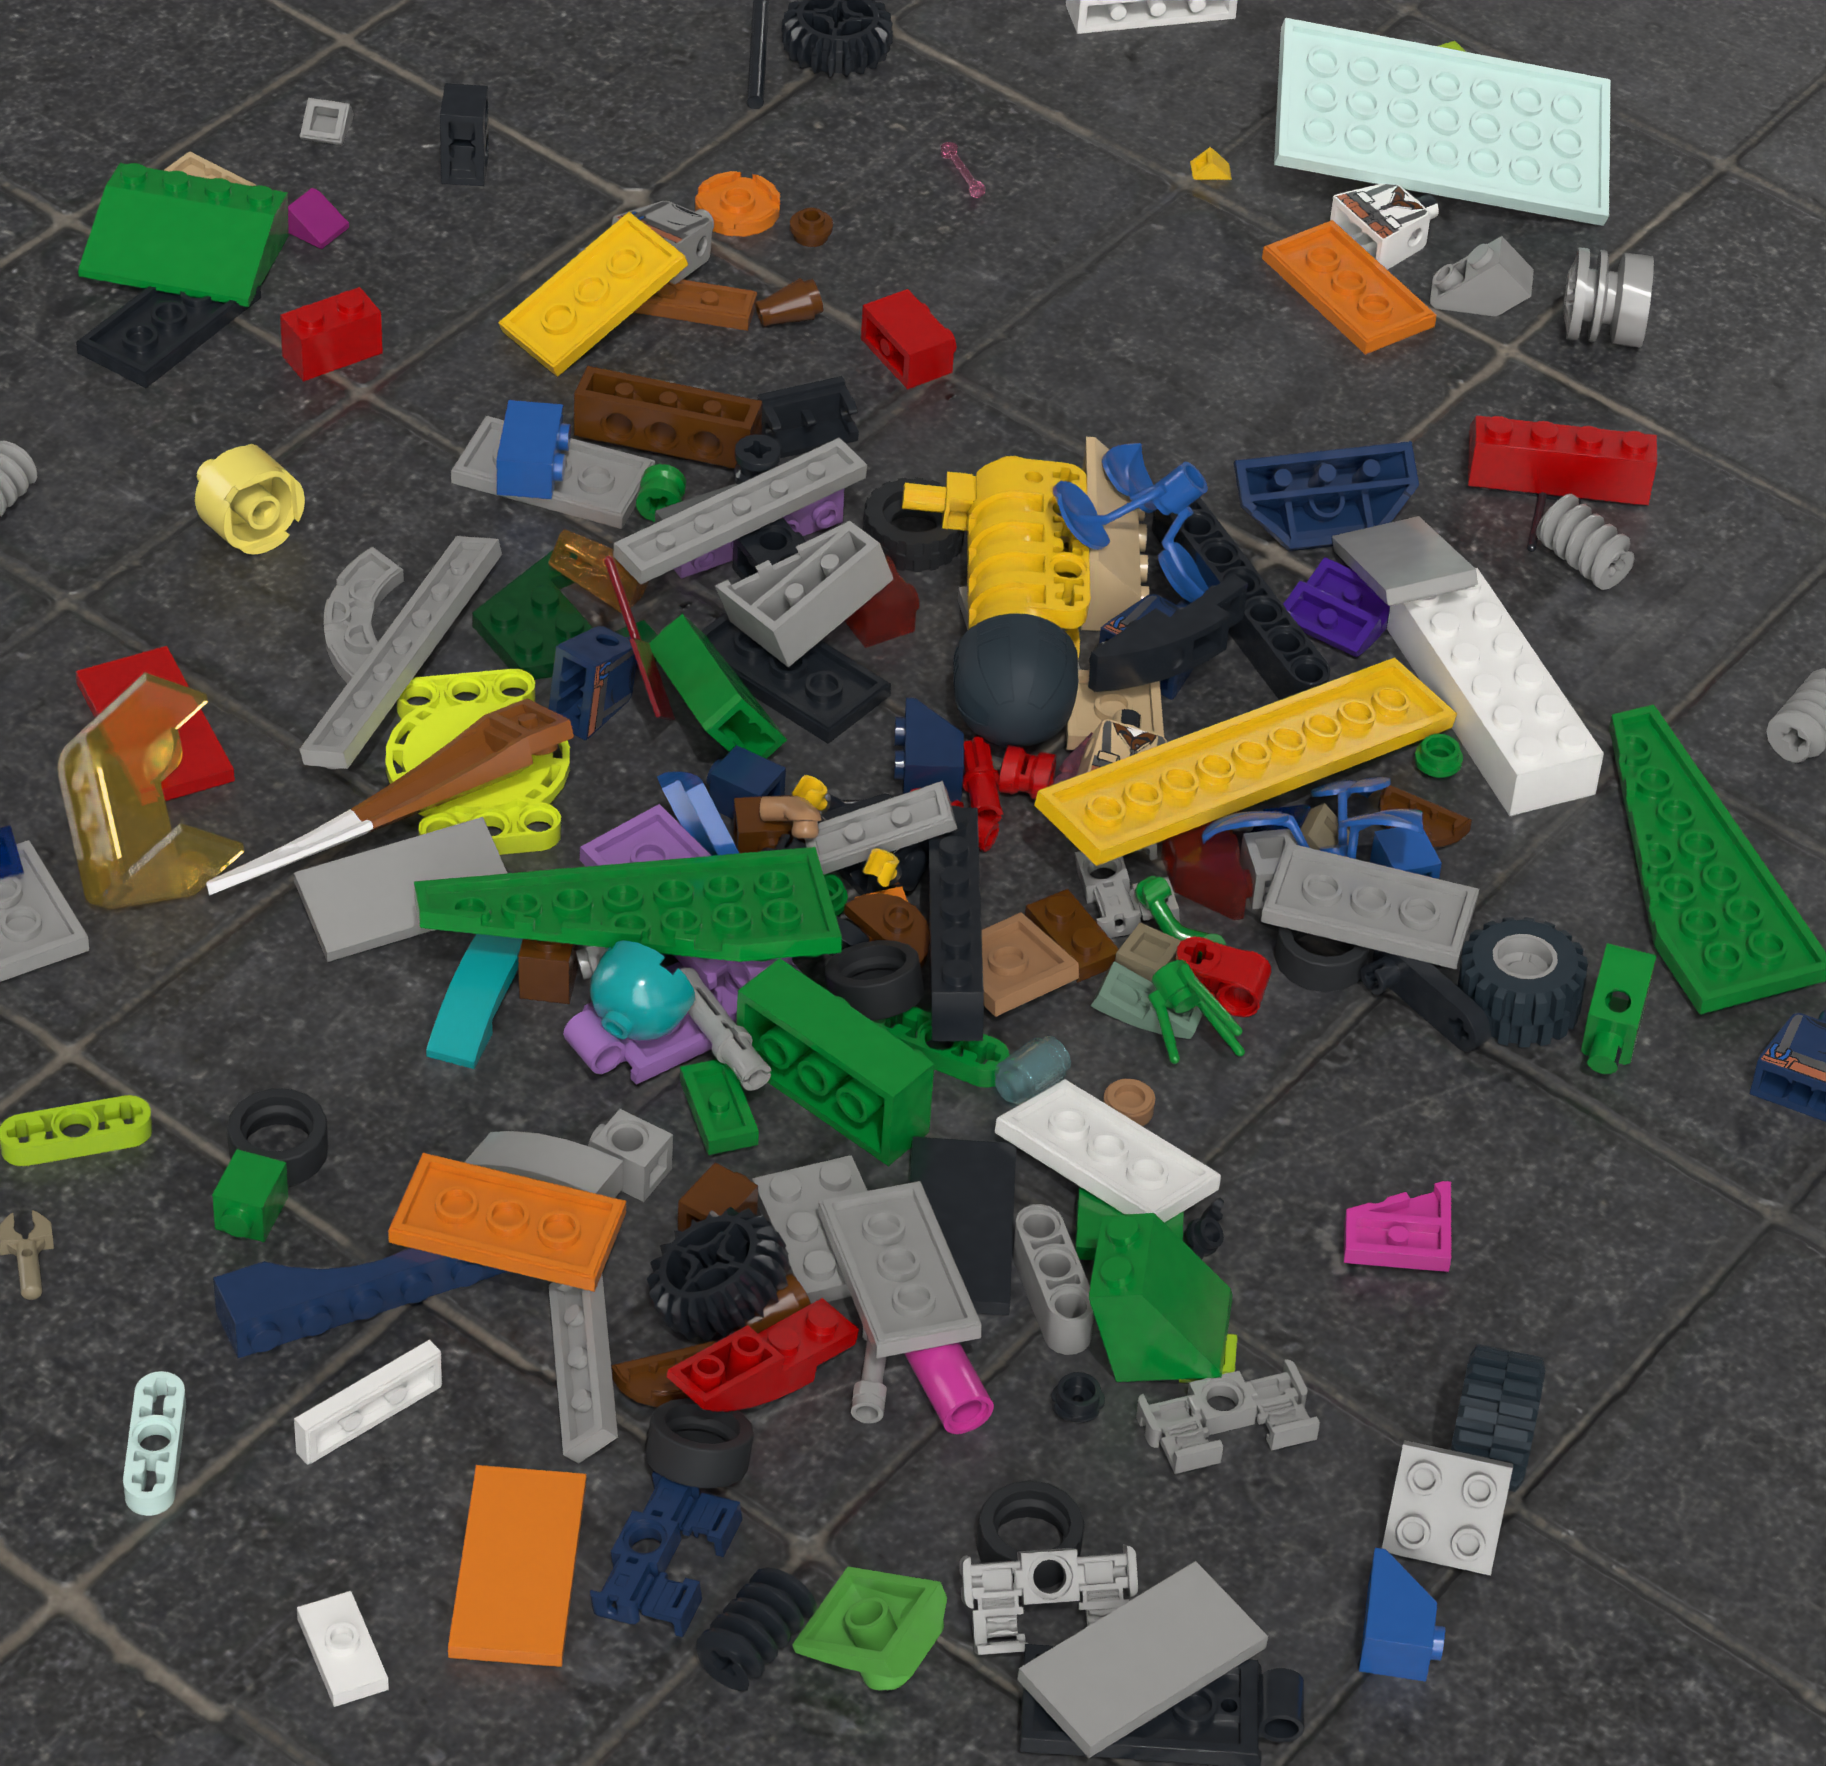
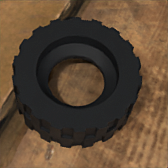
M915 477V479L898 478L897 481H888L883 483L882 487L875 488L871 492V497H867L865 502L863 531L880 543L888 566L895 567L896 570L922 572V570L929 569L932 571L939 569V566L951 563L952 558L960 554L961 546H963L964 531L943 529L942 513L902 509L901 507L905 483L942 486L940 482L928 481ZM904 517H919L932 521L937 525V528L925 532H908L894 527L891 523Z

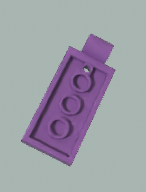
M658 804L581 846L579 860L587 867L711 855ZM673 955L685 968H694L709 990L716 987L717 977L727 971L741 988L779 959L776 958L764 962H737ZM792 957L780 958L792 966Z
M680 962L666 967L672 975L677 968L680 970L685 968ZM793 963V964H792V967H794L795 969H797L798 971H800V970L797 968V966ZM727 971L717 977V985L710 991L721 1003L730 1018L737 1024V995L740 987ZM591 1002L584 1005L583 1011L575 1015L567 1023L563 1033L565 1040L594 1073L603 1074L609 1072L619 1063L627 1061L632 1067L630 1079L636 1085L712 1049V1043L693 1021L688 1012L671 1033L659 1039L650 1041L629 1038L620 1039L604 1029L601 1019Z

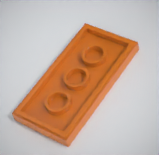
M1333 220L1263 247L1262 259L1365 355L1435 327L1437 315Z
M423 1153L390 1225L388 1238L389 1243L595 1292L626 1215V1201Z
M476 1465L448 1643V1658L562 1667L586 1492V1474Z

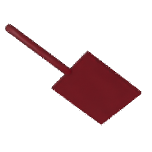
M608 555L604 558V562L631 638L630 643L656 718L672 721L675 718L649 642L642 641L614 559Z

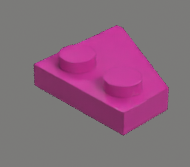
M1442 1181L1435 1183L1432 1193L1411 1199L1404 1192L1387 1197L1381 1203H1366L1346 1209L1344 1221V1263L1449 1272L1451 1263V1182Z

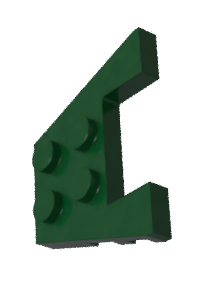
M571 538L563 541L473 611L472 627L509 669L526 671L533 676L534 680L552 677L556 646L593 628L559 590L592 577L591 560ZM645 620L636 623L642 641L650 643L657 636ZM627 627L615 631L624 637H630Z

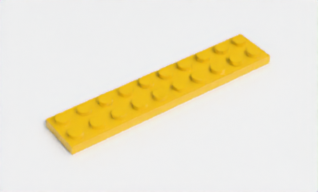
M1394 657L1038 790L1034 806L1087 858L1098 866L1425 739L1429 735L1451 729L1457 713Z

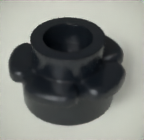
M1073 1372L1062 1377L1051 1394V1399L1055 1402L1054 1411L1059 1417L1072 1422L1085 1423L1094 1420L1099 1415V1409L1103 1408L1105 1404V1396L1099 1382L1093 1376L1083 1372Z

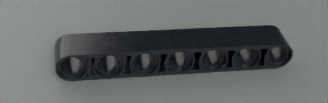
M1199 497L1189 505L1193 514L1184 521L1174 538V542L1179 543L1193 558L1208 588L1214 585L1217 586L1233 574L1248 583L1244 619L1229 628V635L1278 700L1329 682L1331 669L1327 661L1201 497ZM1159 510L1153 512L1152 531L1161 544L1178 514L1164 515Z

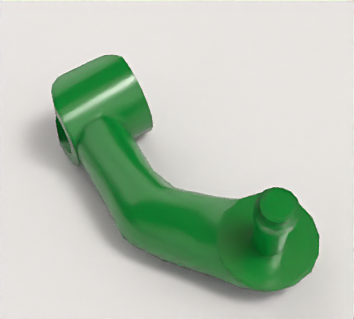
M1149 876L1137 884L1135 889L1137 899L1145 909L1151 912L1163 933L1181 941L1196 936L1226 945L1222 936L1184 927L1175 919L1165 902V899L1172 895L1166 879ZM1199 951L1197 957L1202 959L1203 953Z

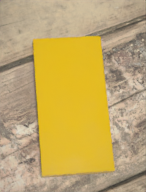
M628 212L498 323L504 334L558 377L689 264L684 254L636 216Z

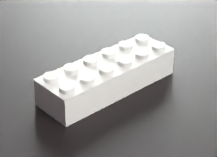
M1475 568L1478 585H1475V587L1390 606L1387 624L1388 632L1420 681L1457 713L1452 727L1453 731L1509 816L1596 794L1604 755L1603 751L1478 568Z

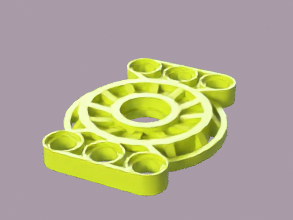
M503 669L413 678L397 700V713L402 720L392 730L386 745L385 766L390 784L443 748L485 714L527 698L535 702V680L533 676L520 669ZM508 688H520L526 693L514 697L507 696L502 691ZM462 692H471L478 697L470 701H461L454 696ZM416 696L425 697L430 700V702L424 705H412L406 701ZM409 731L410 733L405 743L398 744L400 739ZM568 740L558 744L562 758H553V752L545 755H532L533 764L518 775L418 813L424 816L419 823V835L483 817L487 826H494L502 830L500 834L491 836L499 855L551 849L557 845L561 838V815L550 803L564 788L570 772V746ZM393 760L403 768L402 773H396ZM533 822H545L551 828L546 831L536 832L528 829L527 825Z

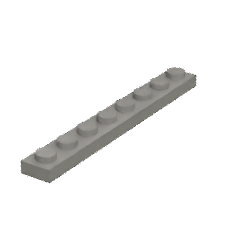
M455 537L300 747L304 765L321 766L328 769H348L501 557L502 552L499 539Z

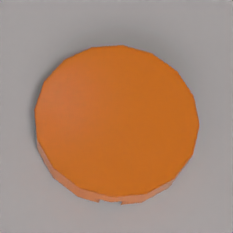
M729 171L716 174L701 183L698 187V194L695 197V211L704 209L711 214L714 220L713 232L726 236L746 237L762 233L775 224L780 215V193L774 184L762 176L752 174L751 179L741 177V172Z

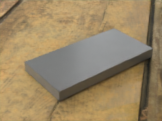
M490 416L484 418L451 470V483L497 495L496 459L504 420ZM571 438L569 451H561V454L566 456L563 482L555 481L552 499L497 495L622 529L636 506L641 476L645 469L655 465V460Z
M1420 516L1332 536L1334 552L1389 606L1478 585L1476 569Z
M480 817L294 872V883L327 962L435 930L420 928L414 898V881L506 874L507 871L484 818Z
M1286 842L1262 910L1261 922L1457 969L1476 907L1479 889Z
M920 1181L818 1200L819 1217L876 1359L981 1338V1322Z
M1195 1561L1020 1667L1018 1681L1087 1757L1090 1758L1264 1650L1267 1646L1268 1636Z

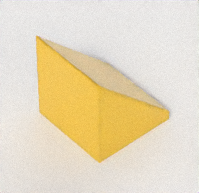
M1211 147L1190 161L1192 176L1195 180H1232L1229 163Z

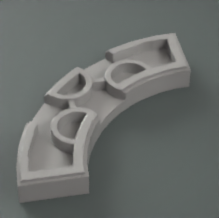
M374 547L360 554L342 571L336 579L337 585L332 591L330 598L326 600L324 609L326 649L332 664L347 684L378 643L372 628L373 617L378 606L388 593L404 582L403 569Z

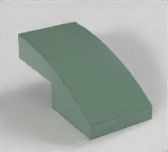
M1114 961L1105 973L1091 1007L1127 1024L1162 1034L1156 1011L1148 999V995L1156 991L1153 983ZM1195 1006L1187 1012L1176 1013L1173 1008H1167L1174 1036L1191 1039L1203 1015L1200 1009Z

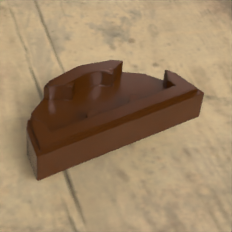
M1391 785L1381 791L1378 805L1379 812L1391 809H1416L1423 812V829L1433 847H1443L1458 842L1470 832L1472 819ZM1385 826L1387 829L1396 828L1394 826Z
M883 893L861 895L845 904L844 914L874 941L889 940L908 944L918 952L920 967L924 966L930 945V931L927 920L916 906L901 897Z
M715 1341L611 1365L612 1380L623 1394L637 1403L658 1407L671 1400L690 1398L666 1377L667 1371L674 1365L713 1345Z

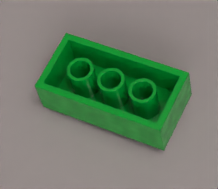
M780 958L738 990L736 1025L744 1027L752 1036V1046L771 1067V1077L767 1083L888 1167L912 1148L913 1137H925L929 1133L935 1063L930 1061L923 1052L911 1048L892 1035L882 1024L873 1022L852 1008L845 999L833 995Z

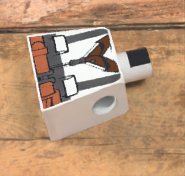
M1378 184L1334 195L1330 221L1333 220L1388 270L1424 248L1427 243L1430 220L1438 216L1439 209L1435 198L1431 194L1427 193L1414 198L1400 185Z

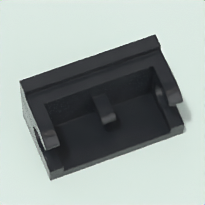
M842 376L758 394L757 400L763 401L761 435L771 437L779 443L781 447L780 458L807 453L837 438H840L846 444L858 441L859 431L851 418V415L857 414L858 410Z

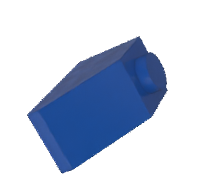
M1374 1549L1368 1581L1359 1671L1426 1682L1430 1660L1441 1661L1445 1627L1435 1625L1437 1602L1386 1549Z

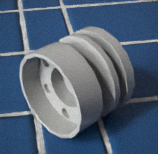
M1579 247L1575 260L1568 271L1564 293L1563 314L1566 324V339L1578 340L1582 321L1588 322V342H1595L1603 323L1610 324L1612 345L1641 348L1645 337L1654 272L1653 256L1624 253L1620 260L1618 271L1614 272L1609 271L1608 252L1600 250L1596 269H1589L1590 249Z

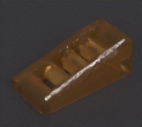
M564 529L559 534L548 564L622 613L604 562L606 556L613 557L614 549ZM571 552L578 556L577 560L570 558ZM613 557L629 606L632 608L643 596L649 581L640 584Z

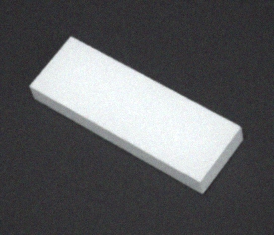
M428 1340L294 1418L296 1453L307 1465L313 1463L442 1386L441 1351L431 1340Z

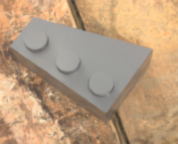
M851 521L796 546L797 554L774 565H771L770 561L767 560L755 566L757 573L733 585L730 584L729 580L715 585L730 622L787 667L791 666L893 580L880 543Z

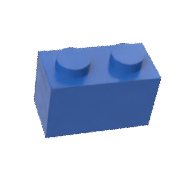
M508 400L496 459L497 495L552 499L555 481L563 482L566 456L561 454V451H569L571 441V424L563 423L562 404Z

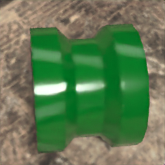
M665 464L652 465L645 469L641 476L640 490L636 498V507L644 518L655 522L656 510L682 502V497L686 490V479L683 473L677 468Z

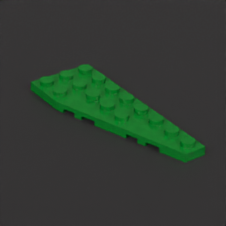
M1653 704L1612 714L1609 731L1653 943L1698 1013L1704 1014L1825 982L1826 951L1656 706Z
M816 847L414 881V898L419 926L425 929L613 948L616 942L624 940L640 943L662 954L737 962H764L776 958L798 956L817 957L822 954L841 953L842 935Z

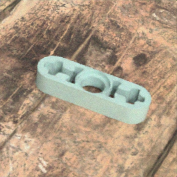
M159 1371L150 1373L141 1378L135 1387L123 1484L127 1506L133 1512L140 1515L151 1516L166 1511L175 1499L186 1413V1398L182 1380L169 1372ZM159 1395H166L163 1415L154 1414L153 1403L156 1402ZM152 1435H162L170 1440V1443L165 1448L157 1451H149L140 1446L143 1439ZM146 1470L155 1471L157 1484L154 1485L153 1491L150 1492L142 1491L146 1487Z

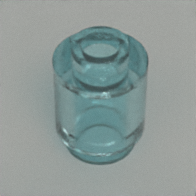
M1052 1036L1032 1039L997 1064L995 1068V1085L999 1094L1006 1101L1020 1105L1061 1082L1071 1067L1069 1053L1064 1045Z

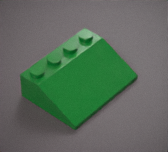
M120 163L105 186L78 268L79 277L140 288L151 286L156 287L157 291L179 295L181 291L185 292L187 296L196 298L210 296L211 300L224 303L234 300L241 306L249 307L256 295L258 285L261 286L289 237L288 192L272 190L262 185L249 186L232 183L223 178L209 179L192 176L182 171H164L147 168L138 163Z

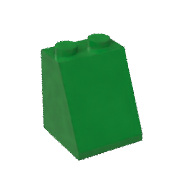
M1155 1213L1102 1215L1088 1298L1116 1382L1222 1378L1233 1297L1231 1288Z

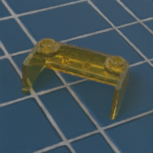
M144 673L63 749L58 762V777L84 894L90 904L112 910L194 896L207 885L206 883L209 880L215 878L245 852L241 842L182 823L172 830L161 782L179 766L183 752L178 729L208 702L207 694Z

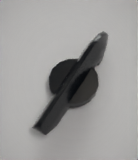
M1221 1197L1212 1202L1202 1213L1201 1217L1192 1220L1187 1226L1188 1247L1201 1259H1203V1256L1215 1253L1224 1240L1223 1230L1217 1222L1223 1217L1220 1211L1224 1205V1200Z

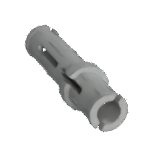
M687 967L681 969L695 992L696 1000L689 1009L688 1014L712 1043V1053L719 1062L727 1064L732 1069L746 1090L752 1091L762 1087L770 1079V1071L772 1070L752 1046V1036L744 1027L735 1024L694 968Z

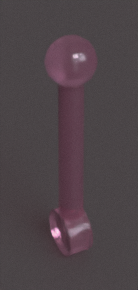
M953 142L943 143L941 145V156L951 159L968 183L970 195L974 198L982 197L985 194V185L974 179L957 155L958 146Z

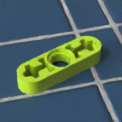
M124 1095L13 1115L7 1118L0 1126L1 1155L12 1165L30 1166L136 1147L146 1142L152 1134L151 1108L140 1097ZM124 1119H132V1122H133V1123H132V1124H124V1121H123V1120H124ZM105 1122L104 1130H100L99 1123ZM73 1124H82L90 1129L85 1135L80 1137H69L62 1133L66 1127ZM52 1131L53 1139H47L46 1132ZM28 1137L29 1142L19 1143L18 1138Z

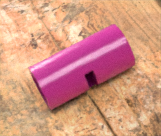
M960 1342L904 1353L947 1432L963 1434L980 1427L989 1419L993 1412L994 1404Z

